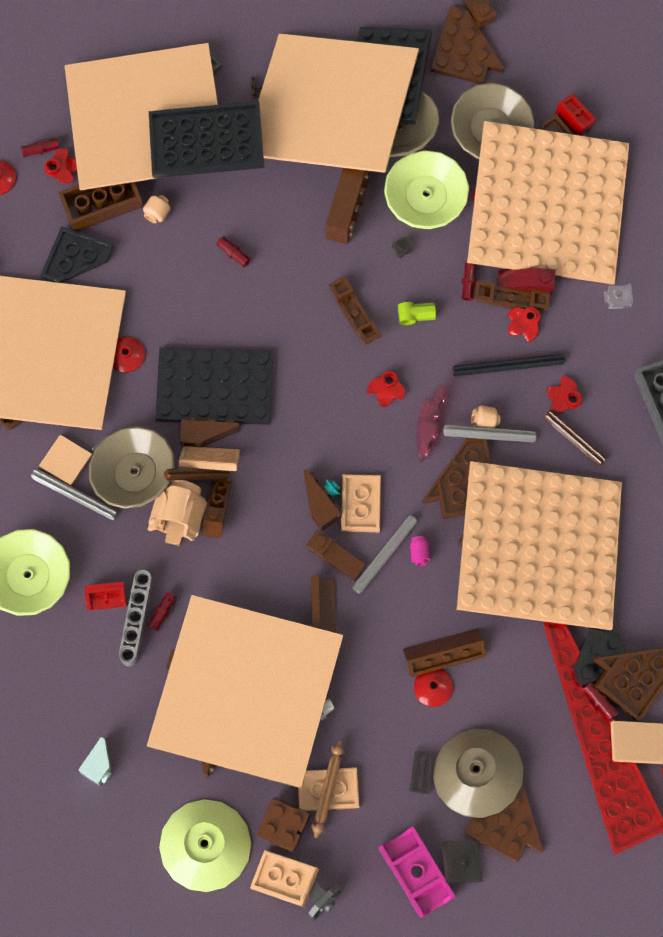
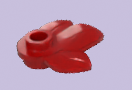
M67 149L58 150L51 159L45 162L44 171L48 176L55 177L58 182L71 183L74 181L72 174L77 171L76 160L68 158ZM52 166L57 167L55 170H50Z
M516 307L507 313L508 317L512 320L508 329L509 335L524 334L528 342H531L539 332L537 323L541 317L538 309L534 307L526 309ZM529 313L534 314L533 319H528L527 316Z
M386 371L380 378H375L369 383L367 394L377 395L379 405L386 407L391 404L394 398L403 400L405 389L399 383L398 375L395 372ZM390 378L393 382L387 383L386 380Z
M562 376L560 386L546 388L548 397L554 401L550 408L556 412H564L569 408L576 409L582 404V395L577 391L576 383L569 377ZM575 398L576 402L572 403L569 399Z

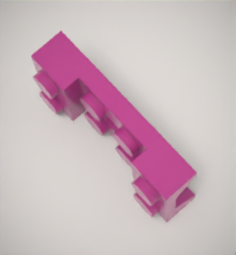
M413 826L400 836L378 847L420 919L455 898L453 891ZM415 866L420 867L423 871L422 876L419 878H415L411 874V869Z

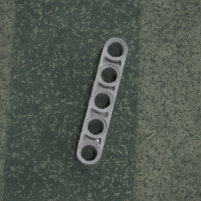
M146 570L137 571L133 579L119 650V657L125 666L135 665L139 658L153 586L152 577ZM141 577L149 579L146 584L138 583ZM142 595L145 597L143 602H135L137 596ZM139 614L141 619L138 622L131 621L133 615ZM136 633L137 638L134 641H129L127 639L129 634ZM132 652L134 656L130 660H125L124 654Z

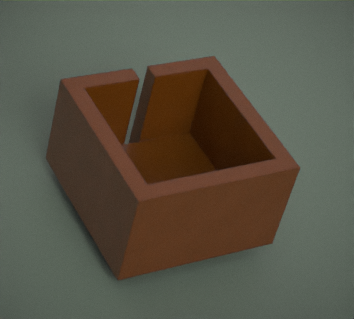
M274 797L256 836L294 852L302 836V833L298 832V830L301 832L305 830L312 813Z

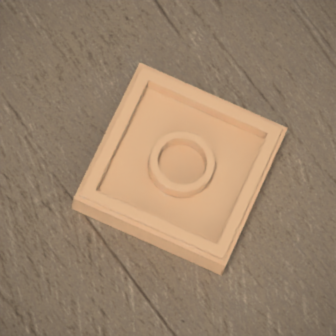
M60 435L39 467L72 487L91 459L92 454Z

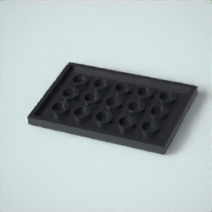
M360 27L357 42L419 48L399 124H416L432 36L431 30Z
M259 101L149 111L153 178L265 168Z
M159 347L155 420L181 422L187 418H196L198 421L215 419L217 422L233 420L239 424L270 425L273 351Z

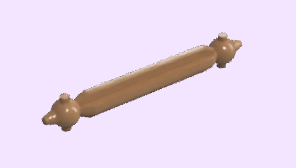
M340 740L331 747L333 756L329 761L315 816L316 823L311 825L314 838H318L322 832H325L323 823L327 818L341 762L340 756L345 753L342 741Z

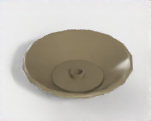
M493 82L475 85L462 93L454 104L451 116V125L455 139L463 150L476 159L480 158L484 121L533 129L535 125L532 109L524 97L509 86Z
M421 91L416 124L398 125L390 157L414 153L422 149L435 136L440 123L439 109L433 99L426 93Z
M139 426L120 429L107 436L95 449L89 464L90 483L96 495L109 505L124 509L144 506L158 498L169 485L170 480L165 479L164 472L167 469H174V453L167 440L152 429Z
M471 729L456 734L442 746L434 762L433 781L438 796L449 809L465 817L484 818L500 813L515 800L522 787L524 767L519 751L508 738L493 730ZM480 767L479 772H473V769Z

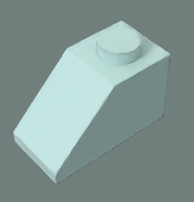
M102 737L79 768L81 774L99 786L102 783H106L111 776L107 742Z

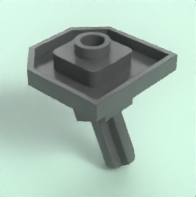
M316 882L313 884L309 897L316 904L308 913L313 921L325 911L328 913L336 905L334 901L342 893V889L338 884L327 892Z

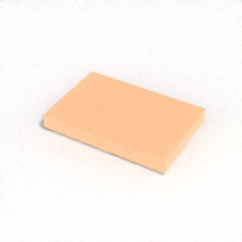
M183 446L179 458V467L237 471L240 450Z
M342 474L341 532L380 533L381 475Z
M626 721L611 722L613 761L663 764V724Z
M341 768L338 770L329 810L359 808L357 768ZM327 769L306 771L302 787H298L299 808L307 812L317 811Z
M264 850L250 888L305 908L319 869Z

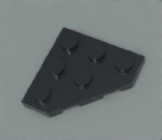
M61 226L40 276L43 279L56 283L67 281L106 264L114 245Z
M614 621L612 630L589 627L578 658L572 668L579 687L588 685L591 682H597L605 671L593 660L594 657L626 653Z

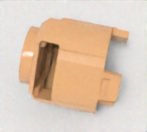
M170 480L168 487L155 499L148 530L153 531L157 529L167 533L165 543L180 546L183 537L194 541L195 537L199 534L207 505L206 500L200 496L201 488L188 481Z

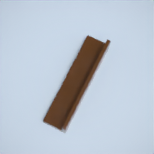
M312 575V627L336 633L334 579H319V575Z
M478 629L403 649L411 677L486 657L484 642Z

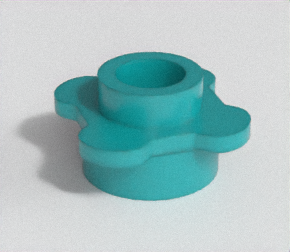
M326 479L327 483L323 487L332 497L337 494L341 495L339 492L340 486L334 480Z

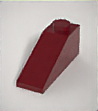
M529 268L498 271L497 286L531 291V289L550 291V295H552L556 270Z

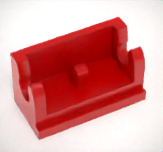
M574 94L560 101L555 111V114L558 115L574 135L583 136L584 132H589L594 122H596L595 117Z
M124 582L84 586L88 611L127 607Z

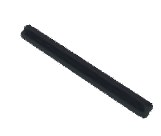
M553 354L454 365L452 370L453 375L456 377L563 365L565 358L564 354Z

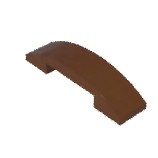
M344 276L330 283L329 288L340 309L364 345L382 337L373 320H370L355 296L354 290L347 278Z
M476 281L474 300L509 309L534 307L538 310H548L550 291L538 289L526 291L495 286V283Z

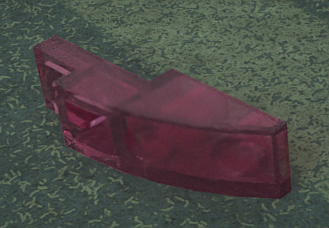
M442 385L439 386L433 401L425 398L421 407L416 431V452L420 462L423 461L424 457L428 458L432 449L429 446L432 440L436 441L440 433L437 430L438 423H436L441 413L438 410L441 404L445 405L449 396L446 394L447 387Z

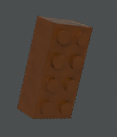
M351 168L342 169L326 222V239L348 244L349 238H353L355 222H358L360 215L359 208L360 205H363L365 198L364 191L369 185L370 171Z
M134 182L80 190L79 185L58 192L71 228L74 231H80L143 207L141 197Z

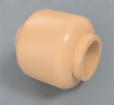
M159 195V197L151 196L143 207L145 218L152 223L163 222L171 210L168 204L169 200L162 195Z
M484 405L474 409L471 415V423L474 424V427L495 428L499 426L501 420L496 408Z

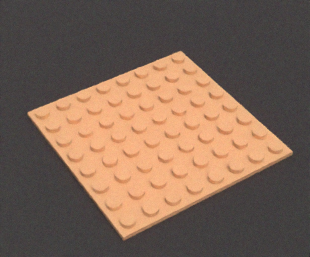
M279 34L258 100L260 103L264 158L385 173L419 48Z
M208 43L65 65L79 189L85 190L155 179L152 177L149 111L218 105Z
M484 121L467 263L513 270L529 268L556 270L555 276L614 285L629 143Z
M0 276V418L102 430L126 296L125 290Z
M470 461L457 610L612 630L622 482Z
M191 595L147 746L301 788L343 635Z

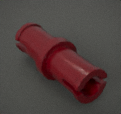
M57 138L43 142L39 140L37 143L21 146L23 157L35 154L43 155L44 152L59 150Z
M225 236L218 239L216 245L225 251L230 259L236 260L243 268L249 265L251 258L242 252L238 245L231 243Z
M466 262L464 263V278L461 281L463 284L461 299L472 301L474 285H476V264Z
M166 591L160 605L156 606V612L147 625L148 627L152 628L155 622H157L154 630L159 631L166 616L169 617L170 615L169 611L177 599L175 595H172L170 601H168L171 593Z
M593 682L583 689L594 702V706L598 707L608 720H611L619 713L607 700L608 697L603 695L594 686Z

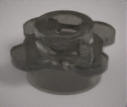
M407 237L400 238L392 243V248L396 250V255L399 258L414 251Z

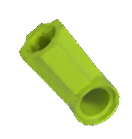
M403 302L398 304L399 323L401 325H412L416 321L436 320L434 303L414 304L413 302Z

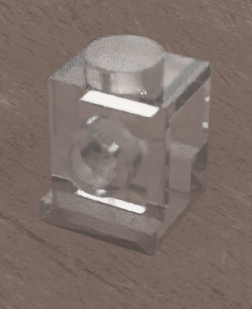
M631 284L608 286L607 292H604V302L608 303V309L631 308L633 303Z

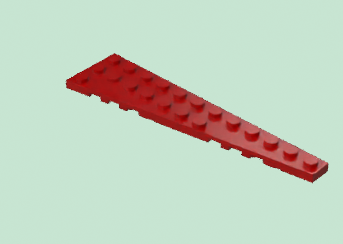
M544 622V630L613 854L616 855L663 833V817L636 763L613 761L611 722L614 719L608 720L606 715L598 707L594 706L592 699L583 690L587 685L579 687L572 668L580 652L567 625Z

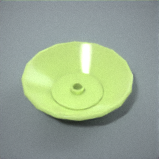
M423 150L406 155L395 162L386 176L384 193L388 207L399 220L412 227L433 229L447 225L460 215L467 204L469 185L465 172L454 159L441 152ZM428 193L429 196L425 197L423 194Z
M35 529L15 530L0 537V609L19 616L36 615L51 608L64 595L70 580V561L63 546L50 534ZM26 573H31L29 578L24 577Z
M203 799L187 803L171 815L162 830L159 848L163 866L173 880L190 890L209 892L225 888L241 875L249 861L251 839L247 824L236 810L223 802ZM203 840L208 841L207 847L201 846Z

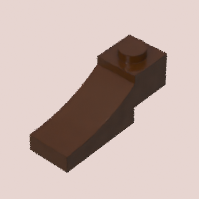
M462 0L479 28L496 22V13L489 0Z
M318 529L306 544V549L322 558L325 563L353 581H356L366 566L365 563L351 555L333 541L332 538Z

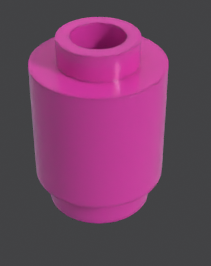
M425 536L411 538V562L415 563L416 566L427 565V562L430 561L429 541H427Z

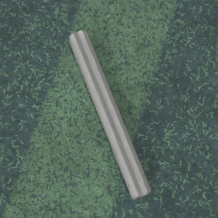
M445 425L443 429L444 436L531 443H534L537 438L535 431Z
M35 469L31 475L35 481L111 520H114L117 515V510L38 469Z
M411 515L407 517L353 585V590L356 593L361 594L417 524L415 517Z

